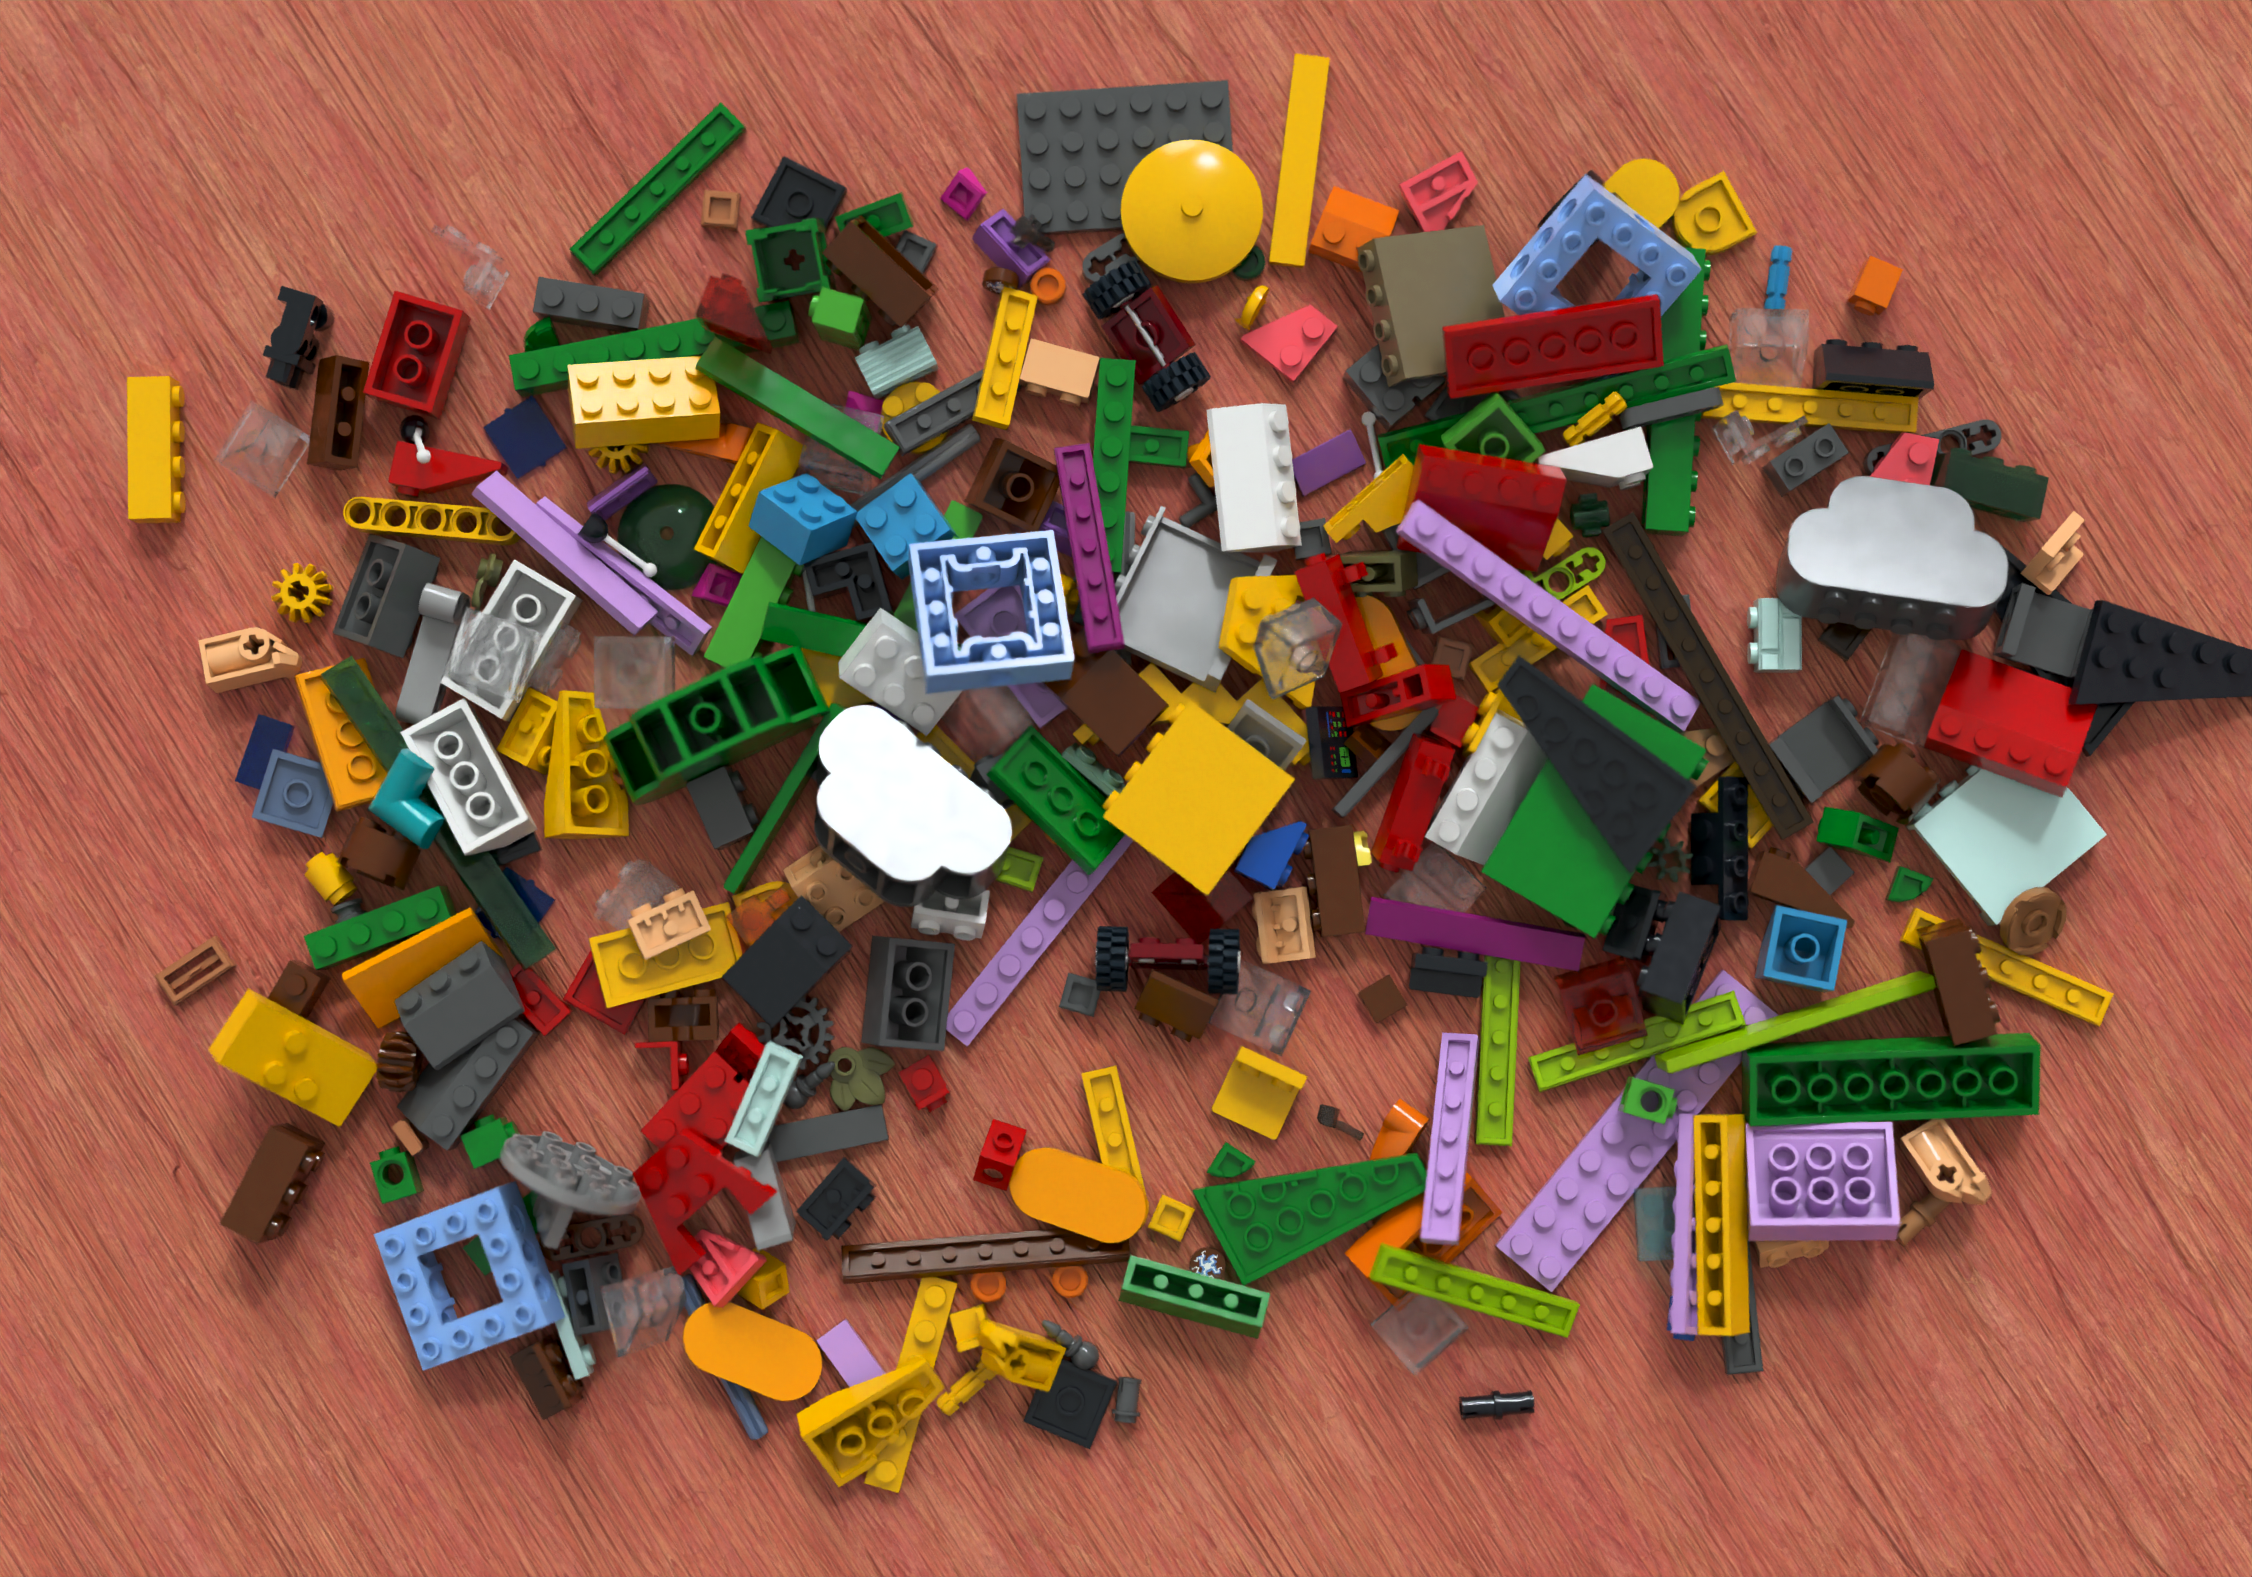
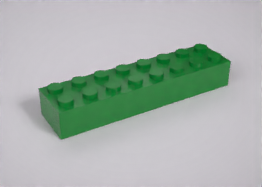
M2030 1033L1996 1034L1954 1045L1948 1036L1765 1043L1742 1051V1114H1745V1119L1749 1126L2039 1115L2040 1044Z

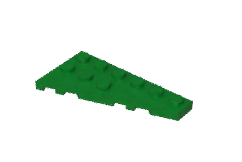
M1418 1153L1195 1188L1192 1191L1242 1285L1245 1286L1426 1190L1427 1169Z

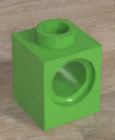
M1628 1076L1618 1111L1665 1125L1666 1118L1672 1119L1676 1109L1677 1098L1673 1097L1675 1090ZM1653 1091L1658 1097V1105L1654 1110L1647 1112L1641 1105V1098L1644 1093Z

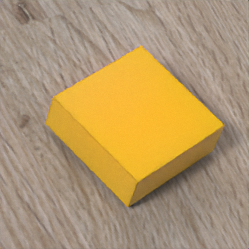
M1162 1194L1148 1228L1181 1242L1195 1208Z

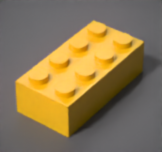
M701 356L568 365V394L575 449L719 438L720 408L716 382L695 369Z

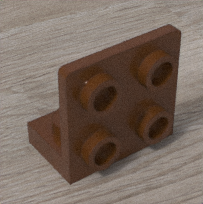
M551 1335L510 1356L543 1420L563 1409L571 1408L584 1398L581 1394V1391L584 1390L581 1379L575 1380L573 1372L570 1373L564 1362L567 1359L564 1347L558 1339L553 1341Z

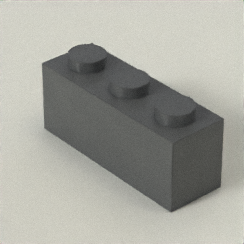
M539 277L533 313L540 320L550 317L552 322L625 333L646 329L650 301L644 293Z

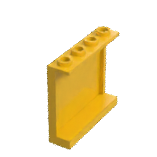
M1190 700L1186 707L1180 703L1167 720L1172 724L1164 736L1159 732L1154 736L1146 747L1150 755L1143 764L1136 761L1124 776L1128 784L1121 793L1114 790L1102 808L1106 810L1103 818L1193 884L1205 895H1208L1295 779Z

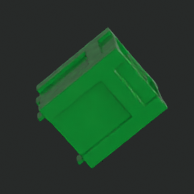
M811 218L797 223L745 230L747 245L752 247L759 288H756L758 302L821 292L822 287L831 290L837 289L835 276L825 263L828 258L822 254L827 248L824 218ZM796 249L798 255H804L805 262L799 263V270H793L792 265H786L785 258L790 256V250Z

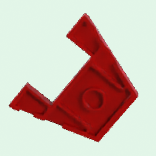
M686 1128L676 1134L632 1173L675 1271L679 1276L706 1254V1251L683 1223L724 1187L730 1190L750 1215L778 1192L770 1184L763 1185L751 1177L752 1172L743 1166L738 1168L724 1159L721 1151Z

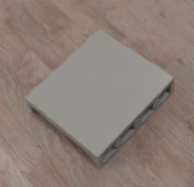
M1161 506L1156 517L1149 515L1143 526L1141 534L1146 537L1142 545L1135 544L1126 562V564L1131 565L1127 576L1120 574L1114 585L1125 643L1124 650L1216 692L1231 660L1229 655L1218 648L1230 579L1249 576H1271L1277 560L1264 554L1262 561L1259 562L1240 552H1222L1221 543L1163 517L1166 508Z

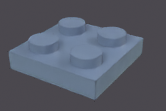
M272 749L252 818L322 838L333 800L321 763Z

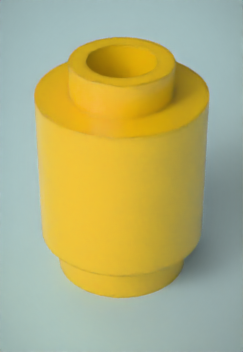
M320 852L306 863L308 870L304 876L326 902L331 901L334 906H337L349 898L357 890V887L353 884L354 878L347 869L336 863L338 858L333 853L325 855L323 852Z

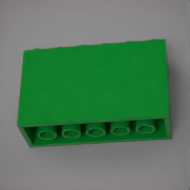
M1594 684L1591 685L1582 700L1583 703L1686 779L1690 780L1692 778L1698 781L1709 760L1704 758L1707 749ZM1548 758L1481 872L1596 939L1599 933L1606 936L1616 919L1610 913L1617 902L1622 905L1625 904L1634 889V885L1630 884L1629 881L1635 871L1640 874L1644 872L1653 854L1647 852L1633 872L1629 874ZM1669 823L1656 840L1657 842L1661 843L1672 823Z

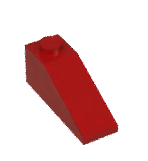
M397 441L388 483L398 488V494L418 498L419 492L433 494L483 481L495 471H498L501 475H506L508 467L499 461L426 446L424 448L430 452L431 459L428 463L423 464L416 458L418 452L416 444Z
M1422 664L1340 693L1347 727H1355L1418 712L1457 700L1450 666L1443 664Z

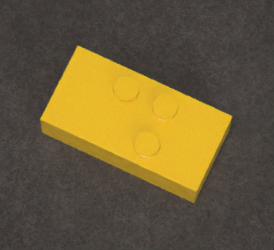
M249 988L208 1049L220 1065L339 1127L377 1071L376 1061L366 1051Z

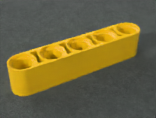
M354 497L345 504L343 510L346 523L364 533L495 545H513L521 539L513 530L506 536H499L496 528L502 520L488 508ZM368 506L370 509L369 519L364 523L358 524L356 521L357 511L361 507ZM403 509L406 513L404 523L393 527L391 524L392 514L397 510ZM432 513H440L441 524L434 530H428L426 526L428 516ZM468 516H475L477 519L476 528L470 533H463L461 528L462 521Z

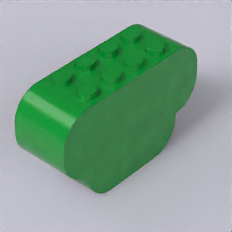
M794 646L763 658L753 657L735 663L662 697L633 713L629 717L628 722L608 732L603 739L633 804L642 805L686 787V783L723 766L729 767L817 725L830 710L802 649L799 646Z

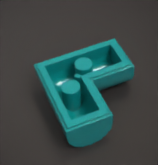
M402 749L367 810L420 848L428 849L445 820L442 815L418 799L435 768L409 749Z

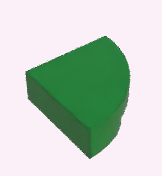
M550 317L534 323L525 333L523 341L525 352L560 345Z
M1897 866L1885 900L1892 902L1912 900L1925 892L1934 878Z
M1225 1141L1206 1172L1216 1177H1235L1248 1171L1256 1161Z

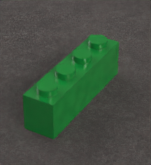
M436 886L305 935L304 939L315 969L327 970L405 941L456 915L457 912L448 887Z
M1130 1255L1119 1301L1258 1339L1271 1293Z

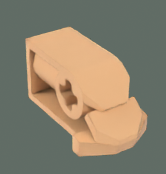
M258 627L198 640L206 684L216 693L283 677L291 679L301 670L302 657L297 652L288 648L281 639Z
M1932 1119L1900 1139V1149L1934 1197L1946 1202L1961 1203L1963 1201L1976 1205H1984L1991 1197L1992 1191L1983 1172L1979 1171L1944 1119ZM1943 1173L1946 1177L1953 1175L1952 1183L1949 1184L1946 1180L1940 1182V1174Z

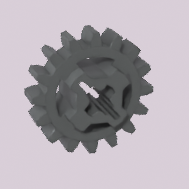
M805 996L795 1007L804 1008L811 1012L805 1017L794 1016L792 1011H790L780 1021L779 1035L774 1039L772 1028L766 1022H759L757 1027L764 1029V1035L759 1036L758 1040L759 1042L766 1043L771 1041L783 1048L788 1045L796 1046L803 1053V1055H800L803 1058L799 1065L801 1070L807 1069L808 1059L815 1064L820 1062L817 1055L819 1051L825 1054L829 1053L830 1050L824 1043L826 1040L835 1039L834 1035L827 1033V1028L835 1025L834 1021H825L824 1016L829 1012L828 1008L820 1010L816 1008L819 1002L818 998H813L807 1003ZM789 1022H792L794 1025H803L804 1029L800 1032L803 1041H800L797 1037L791 1039L788 1037V1033L791 1031ZM819 1025V1038L814 1046L811 1040L812 1028Z

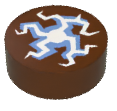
M989 268L984 272L982 286L986 290L997 294L1001 293L1004 286L1017 290L1019 276L1006 268Z
M1202 1247L1193 1253L1189 1266L1191 1272L1220 1279L1225 1272L1226 1264L1223 1255L1217 1249Z

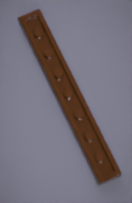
M1064 1228L841 1246L842 1280L844 1284L1129 1262L1130 1259L1129 1239L1117 1243H1106Z

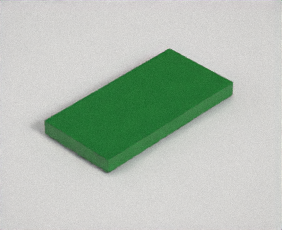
M1032 725L1023 731L986 773L1088 875L1092 874L1125 835L1124 832L1103 818L1106 810L1102 806L1107 799L1064 759Z

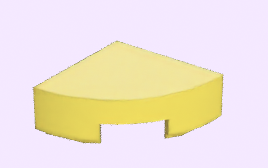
M1364 830L1355 831L1353 834L1357 867L1369 866L1372 860L1370 848H1368L1367 833Z

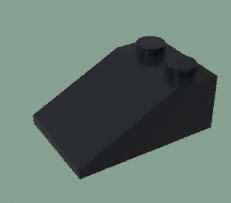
M801 895L721 978L773 1028L849 955L853 946Z

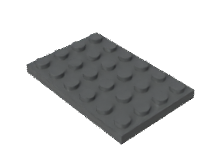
M1228 80L1017 94L1025 231L1028 236L1123 230L1121 223V200L1126 182L1140 161L1161 146L1181 140H1203L1218 144L1233 152Z

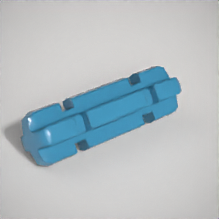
M1779 245L1772 249L1770 261L1773 264L1769 268L1766 291L1769 297L1765 299V314L1781 316L1785 311L1786 300L1783 297L1787 295L1790 267L1787 265L1791 262L1792 249L1790 247Z

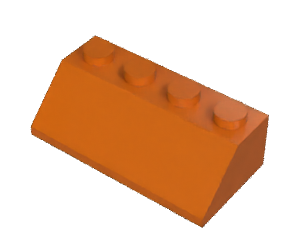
M1467 1172L1465 1176L1459 1245L1422 1243L1420 1237L1425 1200L1424 1191L1390 1209L1345 1252L1346 1256L1398 1311L1416 1293L1370 1279L1369 1275L1381 1243L1450 1263L1503 1213Z

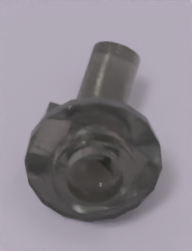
M1033 214L1029 215L1028 218L1021 215L1009 231L1014 235L1011 242L1022 249L1028 243L1045 252H1051L1055 247L1054 240L1038 232L1042 223Z

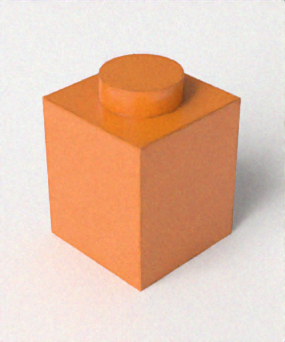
M1870 255L1863 262L1847 301L1855 304L1854 309L1862 314L1873 316L1876 313L1880 315L1887 308L1903 269Z

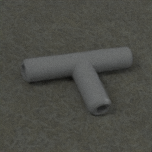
M1198 473L1190 476L1188 482L1202 503L1179 517L1182 526L1187 528L1217 511L1216 494L1213 495L1208 485Z

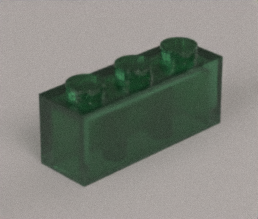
M1951 448L1950 452L1936 455L1930 486L1943 487L1958 493L1969 503L1972 509L2021 522H2028L2041 518L2049 477L2036 474L2037 469L2033 467L2016 465L2015 468L2005 466V461L2000 458L1985 456L1983 459L1972 457V451Z

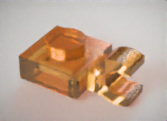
M783 887L763 902L755 894L729 913L726 918L745 943L749 945L761 936L775 921L771 914L792 898Z

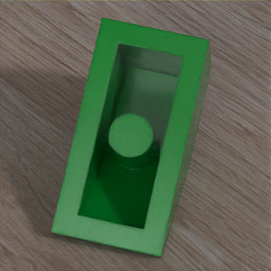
M1825 807L1823 816L1818 824L1816 841L1835 849L1891 862L1899 828L1859 812Z

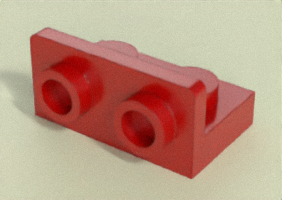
M738 1023L716 1048V1051L751 1082L765 1046L759 1042L753 1032Z

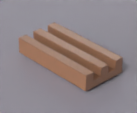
M213 936L156 974L155 978L172 1004L177 1006L237 965L228 956L229 953L221 945L218 936ZM213 948L216 953L169 984L167 981L168 977ZM219 960L223 962L221 966L179 994L175 993L174 990Z

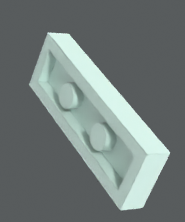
M771 1041L766 1044L725 1142L756 1157L761 1155L801 1063L802 1056Z
M559 1270L550 1272V1276L565 1317L556 1321L555 1325L574 1378L577 1380L594 1372L593 1365L596 1364V1357L592 1346L589 1343L585 1345L582 1335L575 1336L565 1278L560 1276Z

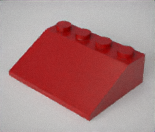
M1419 444L1403 519L1413 502L1419 500L1513 568L1537 572L1559 514L1567 479L1560 467ZM1399 535L1397 549L1424 553Z
M1962 649L1929 729L1924 748L2062 798L2079 758L2098 704L2068 705L2072 688Z

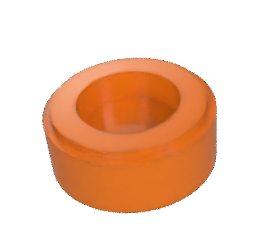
M1043 268L1037 271L1031 279V293L1038 296L1037 302L1040 304H1056L1065 295V279L1059 271L1053 268Z
M1082 1265L1056 1267L1052 1277L1053 1287L1058 1294L1066 1298H1074L1081 1295L1088 1285L1086 1269Z
M1003 1272L973 1274L970 1283L971 1291L982 1302L990 1303L997 1301L1006 1290V1277Z

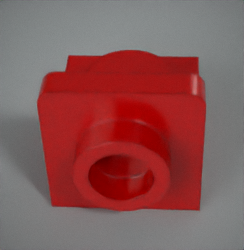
M930 1054L898 1072L915 1101L918 1111L926 1107L930 1113L948 1102L945 1095L950 1093L951 1090Z

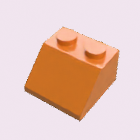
M1333 186L1308 253L1363 273L1358 265L1359 254L1357 248L1374 238L1389 237L1400 211Z

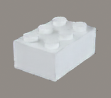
M881 607L838 662L840 679L926 736L963 691L926 694L918 632Z

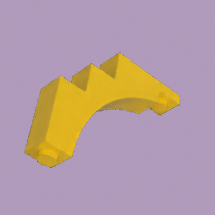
M1404 454L1396 459L1323 525L1328 535L1336 543L1342 538L1344 540L1351 538L1360 529L1361 525L1359 523L1363 519L1376 533L1402 522L1414 465ZM1558 518L1543 554L1546 560L1552 555L1556 557L1563 553L1570 545L1569 540L1573 537L1571 532Z
M1150 663L1138 674L1169 705L1150 726L1169 723L1167 720L1180 703L1186 707L1191 700L1227 727L1245 701L1249 699L1306 739L1304 746L1290 765L1294 767L1300 762L1305 766L1311 761L1307 725L1282 697L1269 686L1270 684L1264 678L1236 701L1221 684H1219L1216 692H1213L1201 685L1192 683L1184 692L1180 693L1154 663ZM1084 724L1073 733V737L1083 746L1088 742L1094 746L1100 741Z

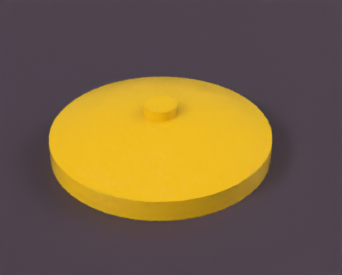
M1203 140L1172 142L1148 154L1129 176L1121 200L1122 228L1126 241L1135 256L1157 275L1181 283L1212 281L1238 267L1254 248L1263 219L1261 191L1249 167L1230 150Z

